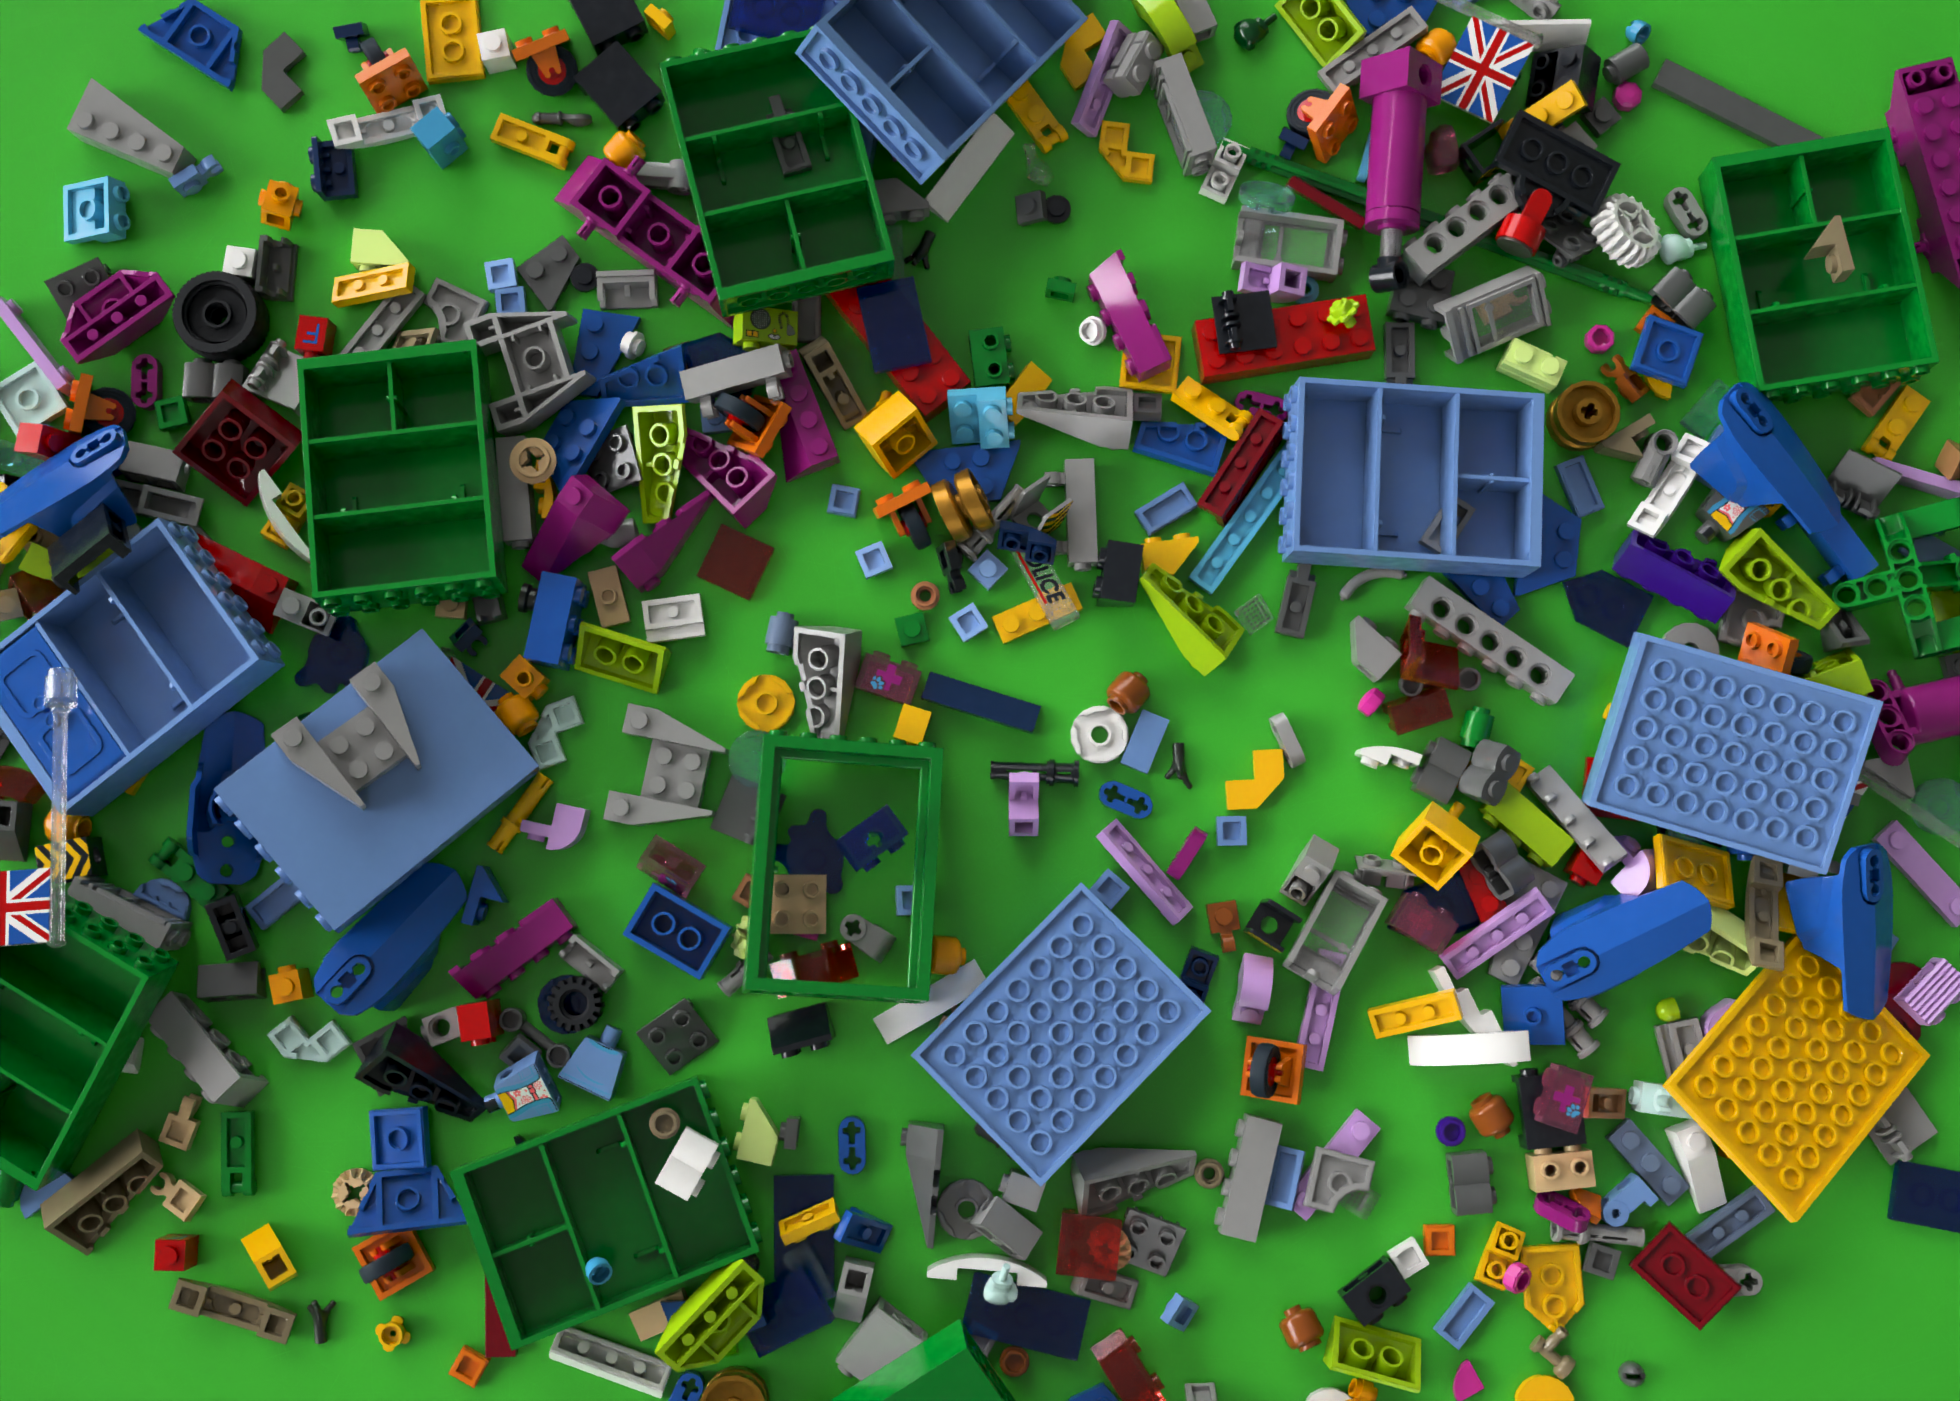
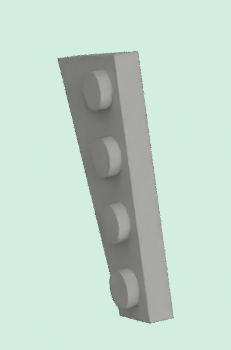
M1527 862L1534 873L1535 880L1514 895L1506 898V905H1510L1525 893L1537 887L1555 911L1568 883ZM1552 915L1490 958L1487 974L1508 985L1518 984Z

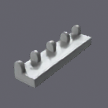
M1411 5L1317 72V77L1331 95L1340 83L1348 87L1351 85L1355 86L1360 83L1361 60L1407 47L1419 37L1422 38L1428 33V25Z
M1548 765L1538 773L1533 772L1527 777L1526 786L1602 873H1605L1627 857L1628 852L1551 765Z

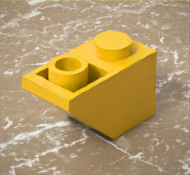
M1190 533L1173 535L1172 540L1162 541L1161 537L1144 539V543L1140 544L1144 545L1141 561L1142 575L1154 563L1174 576L1198 544V536L1190 537Z
M269 1223L241 1239L270 1292L298 1276L297 1271Z

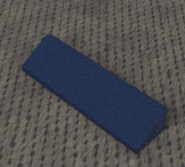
M933 672L929 673L921 696L922 700L1033 734L1041 706Z

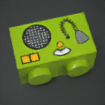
M767 307L734 315L733 345L743 346L742 349L745 351H753L777 343L785 347L786 350H792L797 346V311Z

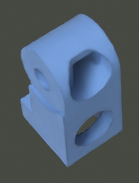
M1631 1172L1601 1199V1220L1610 1226H1622L1627 1222L1629 1214L1640 1204L1644 1203L1651 1207L1659 1199L1638 1175Z

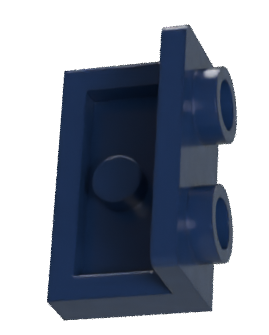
M318 136L311 137L312 146L308 147V156L311 164L314 166V174L310 176L313 191L324 201L359 198L354 149H335L333 140L322 142Z

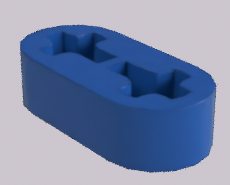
M1108 781L1099 789V800L1103 805L1129 817L1142 819L1152 811L1153 804L1148 795L1122 783ZM1112 786H1115L1117 788L1116 793L1125 798L1123 801L1113 799L1112 802L1107 801L1108 796L1104 794V790H1110ZM1139 798L1144 799L1143 805L1147 806L1146 811L1141 810L1136 814L1134 812L1135 807L1126 802L1128 799L1138 801Z
M857 1116L844 1118L838 1129L839 1164L841 1169L847 1174L859 1173L866 1164L865 1123ZM849 1122H854L855 1127H860V1132H856L855 1142L850 1143L849 1133L843 1130L848 1127ZM850 1147H855V1156L861 1158V1162H857L856 1168H850V1163L844 1161V1158H848L850 1155Z
M696 1370L684 1372L677 1381L668 1401H699L705 1387L703 1375ZM691 1378H694L696 1380L695 1385L699 1389H693L689 1397L683 1395L687 1388L683 1381L688 1382Z

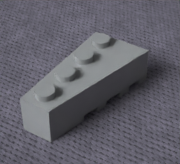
M93 78L90 79L67 127V130L80 141L167 178L195 163L196 158L186 148Z
M170 991L156 1005L149 1019L151 1032L159 1039L164 1040L168 1045L167 1052L184 1065V1073L190 1080L199 1084L203 1089L201 1091L202 1096L209 1103L244 1108L269 1083L263 1075L255 1076L248 1069L252 1063L244 1055L240 1056L228 1048L231 1041L217 1029L209 1028L213 1022L186 994Z

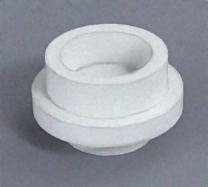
M1090 316L1080 324L1079 335L1087 344L1099 345L1106 337V325L1100 317Z
M638 331L627 332L620 343V351L630 360L641 356L646 348L644 335Z

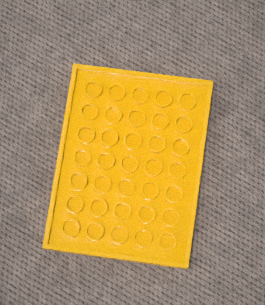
M1792 934L1784 944V970L1781 972L1763 968L1662 1086L1785 1218L1792 1223L1799 1221L1931 1055L1885 1007L1874 1020L1859 1018L1843 1010L1841 970L1823 958L1805 950L1798 936Z

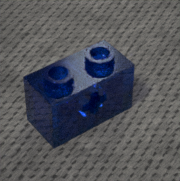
M886 804L840 837L835 844L856 873L862 868L868 872L881 862L878 858L887 850L890 854H893L906 844L903 839L909 833L888 804ZM869 834L871 837L879 836L881 840L877 843L878 847L875 844L869 847L866 843L870 838Z

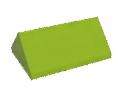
M1279 0L1274 5L1322 67H1325L1362 41L1367 33V30L1343 0Z
M582 621L579 626L574 669L658 694L672 652L664 646Z
M1334 1316L1323 1357L1324 1363L1330 1370L1419 1394L1421 1391L1420 1338L1369 1324L1364 1327L1358 1321Z

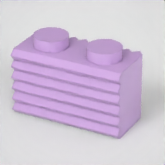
M1933 957L1902 988L1893 1000L1919 1025H1936L1945 1018L1946 1013L1944 1011L1951 1003L1956 1004L1960 1001V972L1952 964L1948 963L1946 959Z

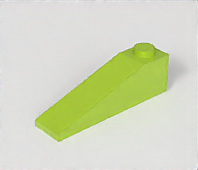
M685 404L632 407L636 456L643 480L639 481L643 524L658 523L662 519L672 518L687 438Z

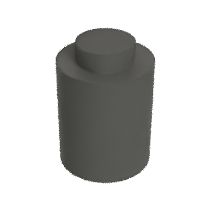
M1635 42L1604 61L1603 76L1609 83L1620 85L1647 69L1650 64L1649 56L1644 47Z

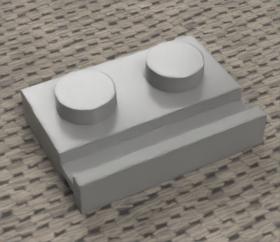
M1698 1017L1653 1026L1667 1080L1703 1039Z

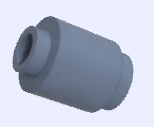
M777 611L776 616H770L765 638L767 652L789 656L790 649H793L794 626L799 624L798 621L793 620V614Z

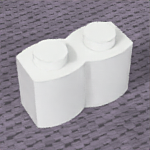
M686 1126L657 1177L655 1184L688 1201L691 1195L697 1197L705 1183V1180L701 1179L706 1167L711 1170L713 1169L721 1154L716 1151L719 1144Z

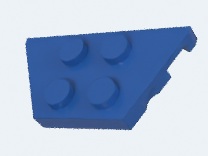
M186 0L176 9H170L161 14L162 19L149 26L144 23L138 28L141 34L228 90H234L243 34L242 30L235 24L197 0Z
M1345 0V2L1367 30L1364 37L1366 38L1411 5L1426 23L1438 0Z
M621 398L570 401L561 408L543 439L555 450L557 464L554 475H551L559 491L563 489L572 475L586 474L626 405V402Z
M1020 440L1010 441V448L981 449L980 444L929 450L914 464L924 480L928 482L930 488L931 485L946 479L952 484L956 492L954 474L969 468L981 485L988 502H999L1003 496L1021 442Z
M1544 494L1541 567L1524 578H1514V597L1576 576L1582 519Z
M434 1165L427 1168L375 1172L369 1184V1190L358 1207L359 1211L355 1220L347 1230V1235L349 1238L466 1225L467 1222L455 1194L447 1184L439 1167Z

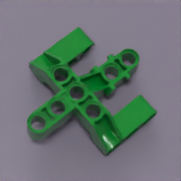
M1960 497L1874 519L1889 570L1838 584L1833 590V602L1840 608L1839 611L1852 612L1898 600L1915 660L1960 650V616L1936 622L1928 592L1952 590L1953 594L1960 593V556L1956 557L1955 553L1944 556L1943 560L1919 562L1913 544L1916 539L1938 534L1939 537L1945 535L1947 531L1960 528ZM1902 547L1908 550L1909 556L1903 560H1897L1892 557L1891 552L1895 548ZM1905 575H1912L1917 579V584L1911 588H1906L1900 584L1899 580ZM1874 583H1881L1886 587V592L1880 596H1875L1868 589ZM1843 591H1851L1855 594L1856 598L1853 602L1845 604L1839 601L1838 596ZM1912 603H1921L1926 611L1920 616H1914L1908 612L1907 608Z

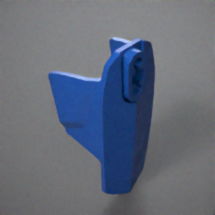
M1739 382L1733 385L1719 401L1718 416L1724 431L1690 463L1691 469L1727 500L1737 503L1741 507L1784 504L1808 534L1821 533L1839 525L1841 514L1840 501L1792 427L1773 403L1752 384Z
M110 425L97 430L53 455L0 493V539L27 523L36 525L61 537L102 503L125 521L126 527L134 525L137 522L134 510L114 478L122 474L119 471V466L124 462L130 450L126 431L118 425Z
M237 711L225 712L204 729L196 777L190 785L186 830L188 854L193 856L197 875L209 884L242 885L256 876L263 859L262 855L254 847L259 842L254 837L250 840L245 837L234 824L238 820L236 815L229 816L214 801L218 795L213 789L265 749L264 724L248 714ZM228 836L233 839L231 847L223 846L222 839ZM225 864H228L232 870L231 875L227 877L222 876L220 873L221 867Z
M1869 843L1851 847L1841 860L1838 875L1787 881L1785 888L1796 934L1802 942L1803 948L1838 967L1842 972L1843 1010L1859 1018L1874 1020L1882 1011L1888 999L1893 934V886L1886 849L1878 843Z
M425 863L383 898L340 938L324 956L323 962L314 977L316 994L340 1015L357 1016L371 1007L380 1011L397 1010L432 968L433 960L438 953L441 933L468 899L465 886L457 871L442 864ZM362 964L365 966V971L362 974L354 975V968L357 965ZM337 987L343 988V994L339 998L332 996L333 989Z
M1683 880L1640 896L1622 893L1601 896L1562 912L1555 917L1550 928L1551 939L1538 950L1536 967L1550 993L1564 1001L1592 998L1634 978L1642 971L1661 962L1709 932L1712 924L1710 902L1697 888ZM1583 956L1590 959L1589 965L1585 967L1578 964L1579 958ZM1553 970L1563 971L1562 977L1559 980L1551 978L1550 975Z

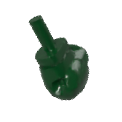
M1273 13L1265 20L1256 17L1255 19H1243L1236 23L1233 36L1235 41L1243 49L1253 50L1255 45L1269 33L1268 26L1277 20V15Z

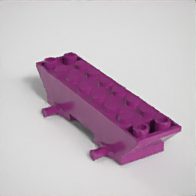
M1948 57L1897 69L1894 73L1890 110L1885 113V117L1900 167L1907 166L1921 217L1916 220L1920 232L1919 242L1914 243L1916 254L1923 253L1929 262L1932 274L1940 272L1960 289V82L1953 59Z
M588 155L554 198L556 203L584 222L576 234L586 241L594 230L642 265L648 269H654L660 278L676 288L677 292L669 300L673 305L680 308L688 297L733 329L734 315L722 317L699 225L697 224L696 226L654 196L650 189L638 181L636 175L646 164L639 156L635 155V158L628 167L624 168L616 166L605 157L602 160Z

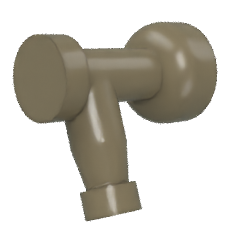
M1560 1325L1555 1330L1556 1332L1547 1339L1542 1335L1536 1336L1529 1345V1349L1534 1353H1540L1554 1365V1374L1562 1380L1571 1373L1576 1361L1569 1355L1560 1356L1554 1351L1562 1339L1569 1335L1566 1328Z

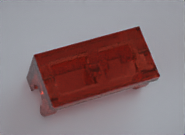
M1432 687L1421 691L1416 696H1404L1381 704L1383 712L1388 714L1390 718L1388 726L1396 732V735L1453 718L1446 690L1440 687Z

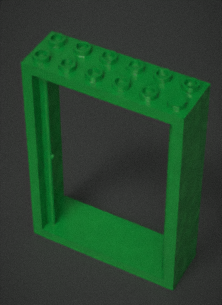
M770 730L769 734L763 735L760 750L742 993L910 1004L928 1002L944 748L936 747V743L919 742L918 746L907 745L905 740L897 739L889 740L888 744L877 743V739L872 737H860L859 741H850L844 735H830L829 739L817 738L818 734L802 732L799 736H787V731ZM783 759L920 769L907 987L767 978L774 872H778V866H775Z

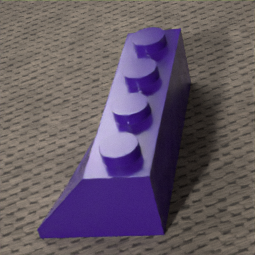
M1634 529L1614 555L1612 570L1616 571L1619 576L1639 583L1645 590L1652 593L1655 592L1667 598L1675 606L1686 608L1699 619L1708 620L1716 624L1736 597V588L1718 571L1719 567H1716L1717 561L1707 557L1704 561L1693 558L1691 551L1683 548L1674 551L1669 549L1667 542L1655 537H1649Z

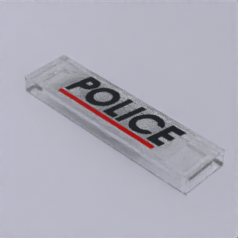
M1010 551L1054 631L1080 618L1079 612L1052 565L1025 561L1026 553Z

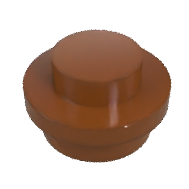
M1016 1345L1005 1348L999 1359L1001 1370L1010 1377L1023 1375L1029 1367V1356L1025 1349Z

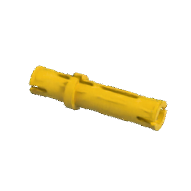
M538 771L534 780L507 817H502L500 820L502 824L486 844L492 849L497 850L498 853L503 854V851L516 833H521L522 819L526 820L554 781Z

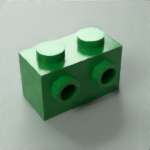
M1003 326L969 330L968 338L975 388L1006 386L1007 389L1010 387V381L1015 380L1013 363H1008L1007 353L1011 352L1010 335H1004Z

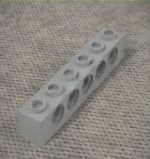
M1430 575L1423 579L1404 607L1410 612L1408 615L1413 620L1421 624L1425 622L1433 627V633L1444 640L1450 639L1458 644L1457 649L1469 657L1474 655L1482 661L1481 665L1492 673L1499 672L1506 677L1505 681L1510 686L1518 690L1524 689L1531 694L1529 696L1530 699L1541 706L1556 704L1575 676L1573 672ZM1434 604H1440L1444 607L1445 615L1443 618L1434 614ZM1459 620H1464L1469 625L1468 634H1463L1458 630L1457 624ZM1484 636L1489 637L1493 642L1491 651L1486 650L1482 645V638ZM1508 653L1516 656V667H1512L1507 663L1506 656ZM1532 669L1538 670L1541 674V682L1539 684L1531 679Z

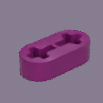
M141 354L133 360L131 366V398L135 405L146 411L155 410L154 401L162 400L163 367L160 361L153 356ZM148 362L153 366V369H149L146 374L141 370L142 367H147ZM148 391L151 394H153L152 398H148L146 403L144 400L141 399V396L146 395Z
M1245 390L1237 395L1233 406L1239 410H1243L1244 405L1239 402H1244L1245 398L1251 399L1250 404L1259 406L1261 409H1271L1273 405H1277L1278 411L1282 412V414H1278L1277 418L1284 421L1287 417V411H1283V399ZM1250 407L1248 411L1254 417L1259 408Z
M1195 826L1170 863L1166 873L1179 880L1206 840L1208 833Z
M1555 1191L1536 1194L1533 1208L1540 1216L1571 1232L1582 1233L1587 1230L1591 1213L1586 1207Z

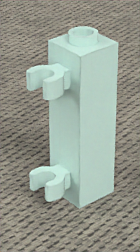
M1634 1080L1633 1086L1630 1087L1628 1093L1631 1110L1693 1119L1662 1086V1083Z

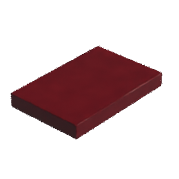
M1671 1221L1629 1263L1632 1269L1700 1331L1742 1288L1732 1276Z

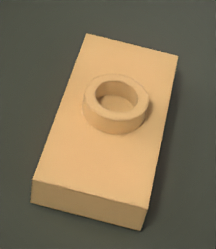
M613 565L587 572L601 627L607 629L631 622L618 567Z

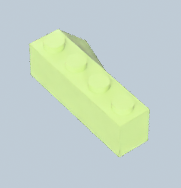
M1711 906L1712 924L1710 931L1684 947L1683 950L1691 954L1701 953L1710 957V961L1748 976L1757 967L1752 966L1749 959L1745 938V921L1728 910Z

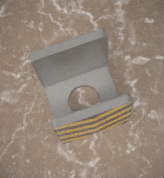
M1046 474L1020 493L1008 518L1014 523L1026 525L1049 534L1061 525L1073 500L1069 498L1049 512L1039 501L1051 478L1049 474ZM1037 515L1042 521L1038 527H1033L1028 523L1027 516Z

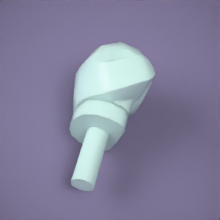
M1666 234L1662 237V247L1659 249L1661 260L1666 265H1671L1676 261L1692 258L1694 251L1706 249L1707 243L1693 244L1690 238H1684L1678 234Z
M1004 1263L1002 1270L995 1271L986 1282L983 1296L987 1302L994 1305H1006L1017 1299V1286L1009 1274L1010 1264Z

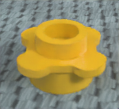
M399 1315L393 1316L391 1321L386 1324H378L375 1329L379 1342L387 1352L393 1351L401 1343L407 1344L411 1339V1333L406 1331L403 1325L404 1319ZM391 1331H395L396 1335L391 1336Z

